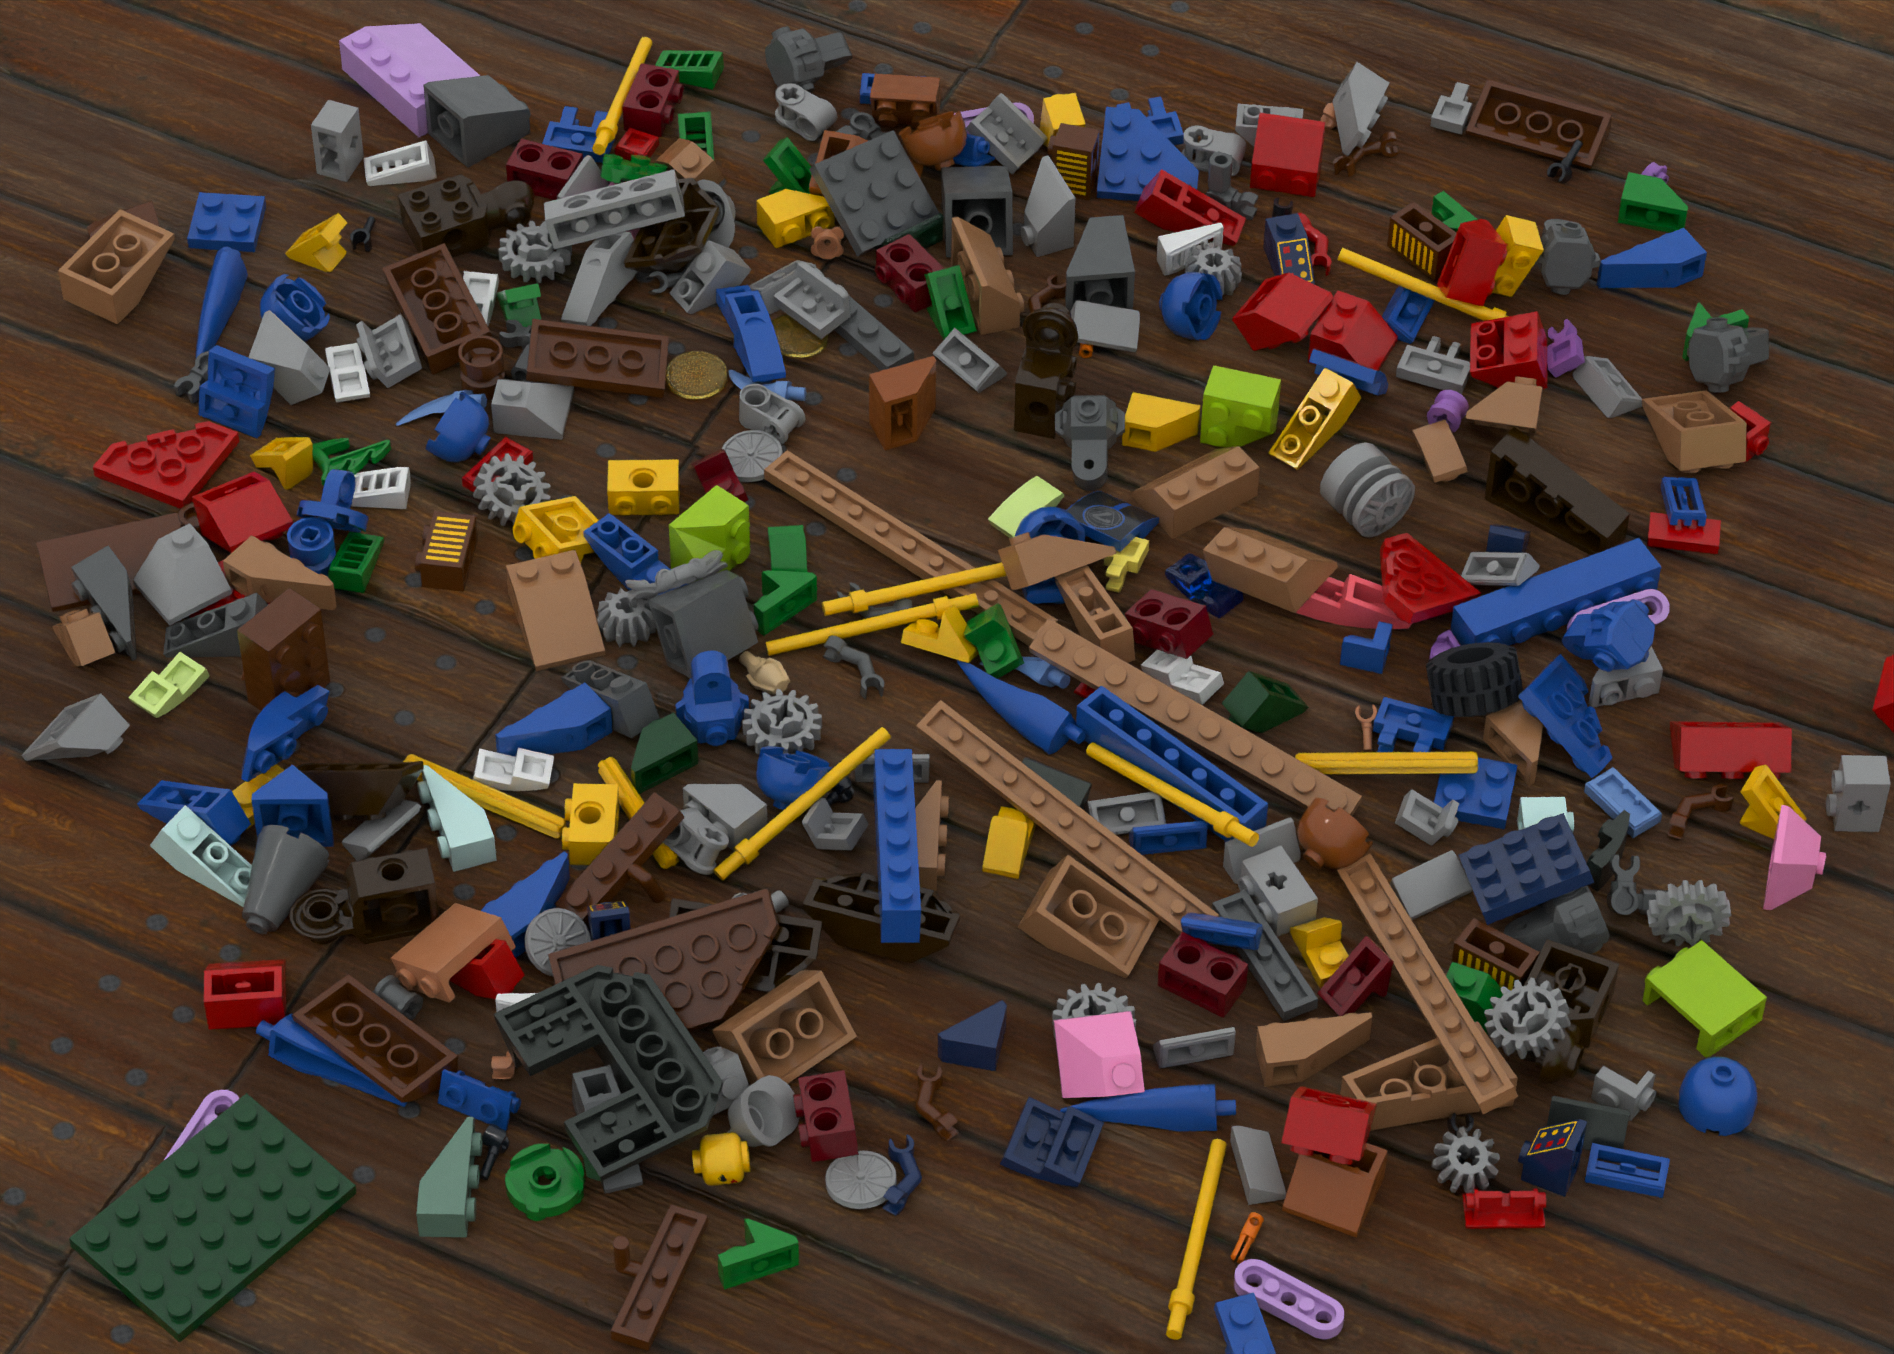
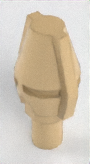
M745 651L740 655L739 662L747 668L749 674L746 677L755 689L772 695L776 694L777 689H781L782 692L786 690L791 681L779 661L770 657L768 659L755 657L749 651Z

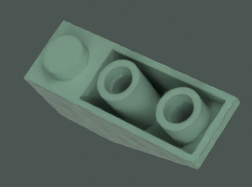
M474 1117L466 1118L420 1180L416 1212L419 1237H467L468 1222H475L476 1198H471V1190L479 1188V1165H474L475 1156L482 1155L483 1142L482 1133L475 1132Z

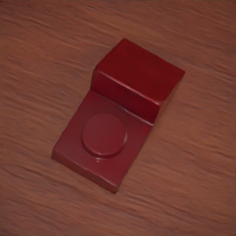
M720 449L691 463L705 493L718 485L743 502L749 500L724 449Z
M1365 936L1317 994L1339 1016L1354 1013L1372 992L1382 997L1387 995L1394 961L1370 937Z

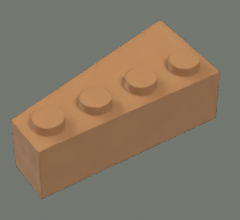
M1478 1021L1475 1022L1516 1090L1518 1077ZM1437 1038L1342 1076L1340 1095L1377 1103L1371 1130L1445 1118L1454 1112L1456 1115L1480 1111ZM1514 1099L1497 1108L1513 1106Z

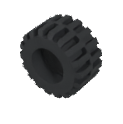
M1482 642L1461 645L1439 653L1426 663L1433 709L1440 714L1454 717H1472L1494 713L1516 703L1520 699L1518 695L1523 691L1516 649L1506 644Z

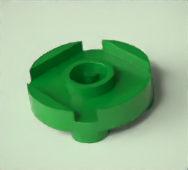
M604 154L600 176L605 180L619 184L621 180L627 182L666 172L668 166L650 163L651 158L641 155H631V160H623V157L619 155Z
M535 1144L519 1151L510 1161V1168L505 1175L507 1196L514 1207L524 1212L530 1220L541 1221L546 1217L565 1213L580 1203L584 1197L585 1177L583 1165L578 1156L567 1148L563 1147V1151L559 1149H551L550 1144ZM544 1175L547 1179L554 1178L549 1185L538 1184V1177Z

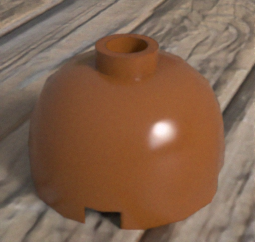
M953 111L925 118L919 121L918 129L912 131L911 127L908 126L899 132L901 143L908 157L915 163L923 166L934 165L936 170H941L943 167H949L954 164L953 158L963 151L967 138L966 126L961 111H958L955 115Z
M1315 798L1302 814L1297 827L1299 844L1305 851L1303 854L1304 859L1317 869L1325 866L1333 870L1345 868L1357 862L1373 845V841H1365L1369 833L1344 809L1338 807L1333 812L1325 807L1329 802L1328 800Z

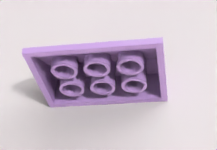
M421 23L366 26L339 40L342 70L418 137L428 133L424 84L432 81L480 76Z

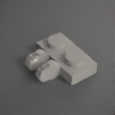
M1432 336L1426 350L1410 345L1406 346L1397 366L1396 377L1441 390H1453L1462 395L1471 374L1470 362L1458 359L1461 343L1453 342L1447 355L1439 354L1441 340L1435 336Z

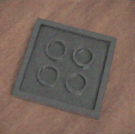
M894 130L816 163L809 169L857 257L880 247L886 239L933 216L935 217L928 225L941 218Z

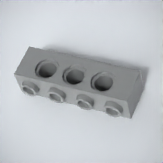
M675 169L544 203L545 222L554 250L685 216L683 196Z

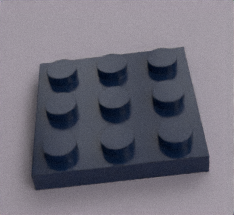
M1564 813L1546 817L1537 824L1519 831H1511L1502 838L1484 845H1476L1467 852L1458 855L1487 925L1594 883L1591 872Z

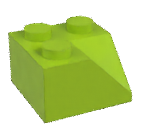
M1213 365L1203 394L1200 443L1223 448L1241 447L1276 433L1281 379Z
M718 485L713 487L669 524L671 569L688 564L692 558L701 559L713 550L721 551L723 553L721 561L726 562L728 567L719 572L724 570L730 571L737 564L743 563L750 554L749 505Z

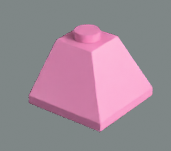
M1781 805L1772 846L1763 905L1764 910L1771 911L1812 889L1815 874L1822 875L1824 870L1826 853L1819 852L1821 836L1794 810L1785 805Z
M1131 1011L1053 1020L1062 1098L1108 1097L1145 1092L1141 1054Z

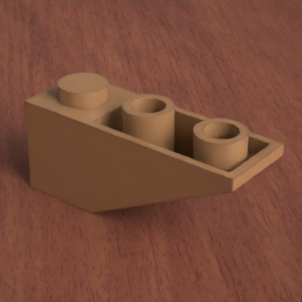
M252 535L223 560L225 577L229 586L246 597L258 593L266 602L271 603L290 588L320 609L334 610L337 607L334 583L327 576L305 567L298 559L288 557L278 551L272 544L264 543Z
M940 780L935 781L915 808L920 887L937 891V876H945L946 854H939V847L947 846V825H941V818H948L949 796H942V781Z
M1348 1013L1337 1017L1309 1018L1305 1021L1276 1022L1265 1026H1257L1255 1050L1264 1086L1303 1082L1369 1041L1372 1013Z

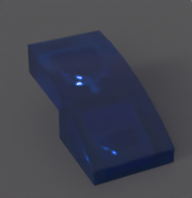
M1188 553L1165 570L1167 579L1192 602L1205 605L1207 612L1217 618H1221L1244 600L1243 592L1212 580L1207 562L1191 553Z

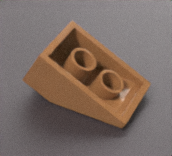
M119 209L58 270L63 300L119 324L139 304L175 239L174 233Z
M1707 390L1642 399V407L1667 460L1681 472L1696 473L1701 468L1712 466L1726 469L1733 467L1734 463L1746 462V422Z
M576 550L506 565L508 595L535 671L606 655L586 578Z
M1067 855L1048 872L1018 928L1050 950L1127 978L1160 919Z

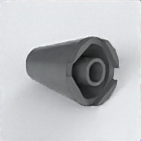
M280 825L264 826L258 835L242 917L247 922L246 926L258 934L275 932L290 914V909L295 900L308 892L327 868L329 862L327 860L329 853L319 842L303 833H300L298 838L287 834L289 828Z

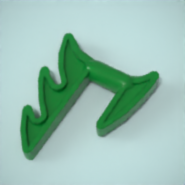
M349 438L314 443L313 461L323 473L321 476L322 486H324L326 477L332 469L345 471L348 469V471L355 475L370 459L373 464L378 463L391 450L390 440H384L333 458H329L328 455L350 448Z

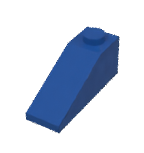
M161 780L137 803L140 810L166 824L186 805L230 846L235 844L241 838V834L251 825L231 789Z

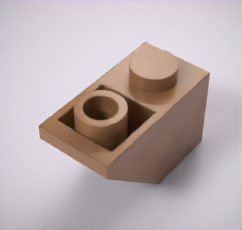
M87 608L82 610L76 609L59 616L61 623L52 626L54 633L74 666H84L116 653L100 612L88 613Z

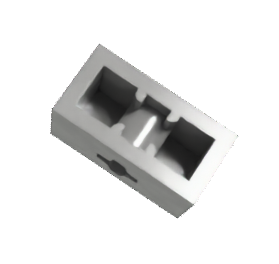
M328 100L311 124L317 174L347 182L364 157L359 109Z
M1841 755L1838 770L1832 771L1831 787L1833 794H1827L1826 814L1827 816H1833L1834 831L1879 832L1891 785L1886 756Z
M1282 846L1242 860L1240 878H1238L1240 892L1244 890L1248 892L1277 937L1289 933L1290 927L1316 920L1318 898Z

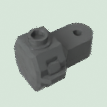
M786 26L771 33L773 39L765 48L766 63L775 84L778 87L787 83L796 84L810 93L815 90L813 84L824 75L825 70L838 67L853 58L842 32L814 38L804 28L791 31L789 26Z
M1549 219L1544 222L1543 233L1540 238L1544 251L1536 262L1547 287H1551L1550 290L1552 292L1563 295L1569 294L1571 289H1581L1591 277L1592 268L1599 267L1601 262L1599 254L1594 251L1585 228H1582L1577 222L1562 219Z
M1723 317L1707 319V325L1694 329L1689 341V348H1687L1689 366L1695 381L1707 385L1710 392H1726L1729 390V385L1743 381L1749 365L1769 359V330L1758 327L1742 328L1727 324V318Z
M1105 395L1072 396L1063 404V408L1055 414V433L1061 436L1064 442L1072 449L1071 465L1074 482L1079 488L1086 491H1095L1106 483L1108 478V450L1117 442V437L1125 432V413L1116 407V403Z
M1587 885L1544 902L1543 907L1513 920L1504 929V934L1541 952L1546 940L1549 939L1592 954L1600 950L1603 943L1608 942L1610 937L1600 909Z

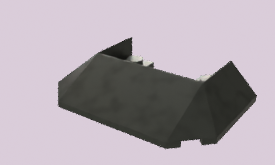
M596 965L494 1013L495 1021L515 1067L524 1066L529 1076L535 1075L591 1047L595 1049L605 1066H611L614 1077L623 1093L564 1121L565 1131L584 1158L588 1178L603 1181L707 1130L723 1088V1081L650 975L634 972L633 976L613 973V968Z

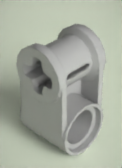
M792 83L783 84L777 88L775 97L779 103V107L775 111L777 123L800 134L806 140L815 141L824 133V130H827L837 121V112L827 100L819 98L799 85Z
M1191 126L1184 132L1183 141L1186 146L1181 153L1198 170L1209 172V160L1213 153L1220 151L1232 155V176H1235L1240 169L1247 145L1245 140L1237 134L1216 131L1203 126ZM1198 135L1201 136V140L1199 143H1197ZM1194 153H1196L1195 160L1192 159Z
M746 385L740 391L739 421L745 428L769 432L782 445L788 440V434L795 427H800L805 423V414L798 404L781 397L763 385Z
M696 808L682 809L680 811L685 818L662 843L674 851L690 869L700 874L710 875L714 872L713 869L716 868L715 860L719 852L727 847L729 838Z

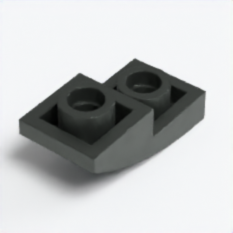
M1625 810L1614 820L1608 819L1602 825L1598 833V838H1600L1599 847L1591 854L1587 861L1594 883L1588 886L1597 892L1613 875L1609 866L1611 855H1619V862L1622 858L1630 813Z

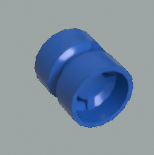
M316 517L302 518L294 522L287 532L290 558H296L305 567L328 577V570L336 556L332 526L327 521Z

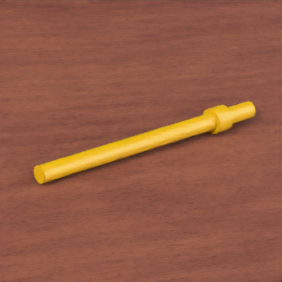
M648 37L640 39L607 116L598 125L596 130L597 138L592 147L593 152L597 155L605 153L608 144L614 140L618 132L617 123L623 112L622 106L641 63L644 64L652 46V40Z
M1345 248L1341 249L1338 256V261L1483 321L1509 317L1506 315V311L1496 307L1492 310L1485 306L1446 298L1437 286Z
M1001 562L870 592H865L864 589L849 592L847 597L822 602V608L825 616L850 610L853 613L867 611L868 606L1007 575Z
M973 593L951 599L944 596L933 599V603L768 641L765 642L768 656L826 643L831 635L844 639L916 622L919 619L937 617V620H941L943 613L952 605H955L959 611L979 607L977 595Z
M883 727L878 729L825 774L811 789L799 796L749 840L744 838L733 847L735 852L713 869L718 878L724 881L742 864L746 863L748 865L758 857V851L870 757L875 749H879L890 740L891 736L888 731Z
M1094 742L1088 745L1086 754L1089 757L1213 825V829L1226 838L1234 837L1250 847L1255 846L1258 842L1259 834L1240 824L1239 819L1226 811L1218 812Z
M1214 1139L1211 1142L1177 1289L1171 1292L1168 1308L1171 1314L1166 1335L1174 1340L1182 1337L1186 1316L1191 1314L1195 1300L1192 1291L1227 1143L1221 1139Z

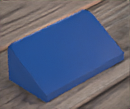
M1399 286L1395 290L1382 318L1396 333L1399 341L1411 344L1435 300Z
M1203 820L1133 827L1129 832L1130 846L1141 855L1204 849L1207 842L1208 823Z
M1187 913L1181 919L1182 931L1194 938L1203 939L1207 943L1250 950L1259 949L1263 925L1260 923L1198 913Z

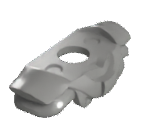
M713 550L701 559L692 558L688 564L677 566L671 570H659L655 576L654 583L649 584L645 579L626 580V586L632 589L628 591L629 600L650 599L657 596L658 593L716 574L728 567L726 562L721 561L723 553Z

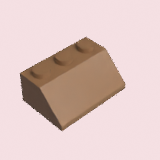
M960 217L952 218L951 267L960 265L972 315L980 335L1020 327V313L1024 312V301L1021 293H1016L1014 290V279L1011 270H1006L1004 267V256L1001 248L995 247L990 234Z
M1515 377V383L1506 382L1469 409L1466 413L1467 424L1508 430L1516 427L1522 432L1536 434L1543 393L1542 387L1536 386V379Z
M1239 446L1215 449L1132 491L1131 496L1146 512L1159 517L1158 525L1174 539L1258 495L1260 467Z
M1224 527L1203 549L1213 581L1293 613H1296L1338 568L1337 562L1252 529Z
M822 970L799 971L712 1030L720 1047L738 1054L747 1081L751 1085L768 1075L779 1077L788 1084L857 1037Z

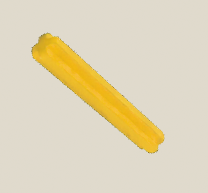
M608 757L606 760H601L598 763V773L606 784H618L619 804L630 820L645 802L617 760L613 757ZM664 843L653 853L660 867L664 869L675 866L679 862L678 855Z

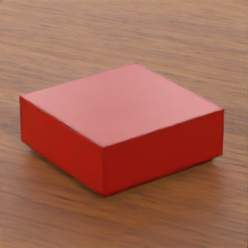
M629 128L615 146V155L622 156L625 160H631V155H641L650 158L659 146V137Z

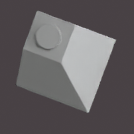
M1049 155L1041 159L1024 211V226L1020 229L1024 244L1026 246L1030 245L1036 257L1074 247L1076 198Z
M270 310L264 313L248 358L275 368L273 387L290 405L321 394L330 372L328 365Z
M498 379L491 403L494 433L562 440L574 394V386Z
M190 523L159 538L133 579L136 588L169 626L232 594L231 588L208 543Z
M100 693L65 707L21 756L26 761L90 757L104 751L109 754L123 742L124 739L121 735L130 725Z

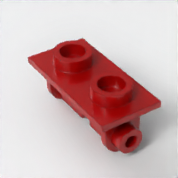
M1533 1188L1532 1191H1510V1193L1473 1189L1472 1193L1462 1195L1466 1229L1545 1228L1543 1208H1546V1193L1538 1192L1537 1188Z

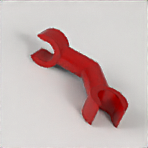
M1298 212L1308 240L1315 244L1314 254L1311 256L1312 267L1315 265L1324 266L1326 269L1325 276H1328L1332 262L1328 256V237L1314 228L1305 214Z

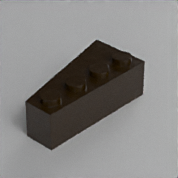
M1513 427L1491 450L1484 498L1487 501L1589 555L1618 546L1626 538L1630 513L1516 427Z

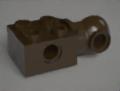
M459 174L399 194L398 200L402 224L418 253L445 243L451 256L455 257L488 246L491 232L494 229L506 227L515 230L519 223L525 226L531 218V211L534 206V192L527 183L515 180L505 182L495 187L492 191L480 194L471 179Z
M1049 303L1029 314L1024 319L1022 326L1024 336L1026 337V348L1015 382L1014 431L1054 439L1056 435L1055 414L1063 408V404L1075 395L1076 382L1071 381V378L1075 375L1077 357L1072 356L1073 347L1076 346L1079 335L1071 312L1061 304Z
M427 848L351 862L345 871L347 888L335 891L316 889L304 893L295 900L290 909V921L294 929L304 938L317 944H328L336 940L338 936L348 934L354 935L364 944L417 935L439 917L435 881Z
M1549 939L1546 940L1524 986L1528 984L1530 978H1535L1539 987L1543 982L1549 981L1552 990L1559 988L1569 1007L1570 1013L1567 1015L1571 1024L1569 1027L1562 1028L1565 1034L1564 1040L1556 1038L1552 1040L1555 1049L1551 1051L1545 1046L1540 1048L1541 1053L1539 1057H1536L1535 1067L1541 1069L1539 1082L1542 1084L1557 1082L1564 1077L1571 1079L1575 1077L1581 1063L1584 1048H1589L1614 995L1619 964Z

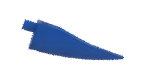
M223 247L218 250L214 258L201 309L195 359L198 355L211 350L216 345L240 300L248 276L241 253L230 247Z
M957 660L969 681L986 702L1010 726L1045 753L1050 755L1057 752L1069 739L1077 744L1084 741L1086 731L1076 726V721L1072 715L1062 707L1042 695L1017 688L996 679L970 663Z
M292 1013L285 1016L275 1025L265 1020L259 1023L256 1034L270 1041L268 1056L299 1072L335 1081L405 1107L408 1103L400 1102L293 1020Z
M1215 1084L1147 1089L1142 1093L1108 1096L1071 1106L1104 1122L1139 1125L1179 1132L1217 1131V1116L1236 1115V1100H1217ZM1068 1107L1061 1108L1060 1111L1065 1113Z

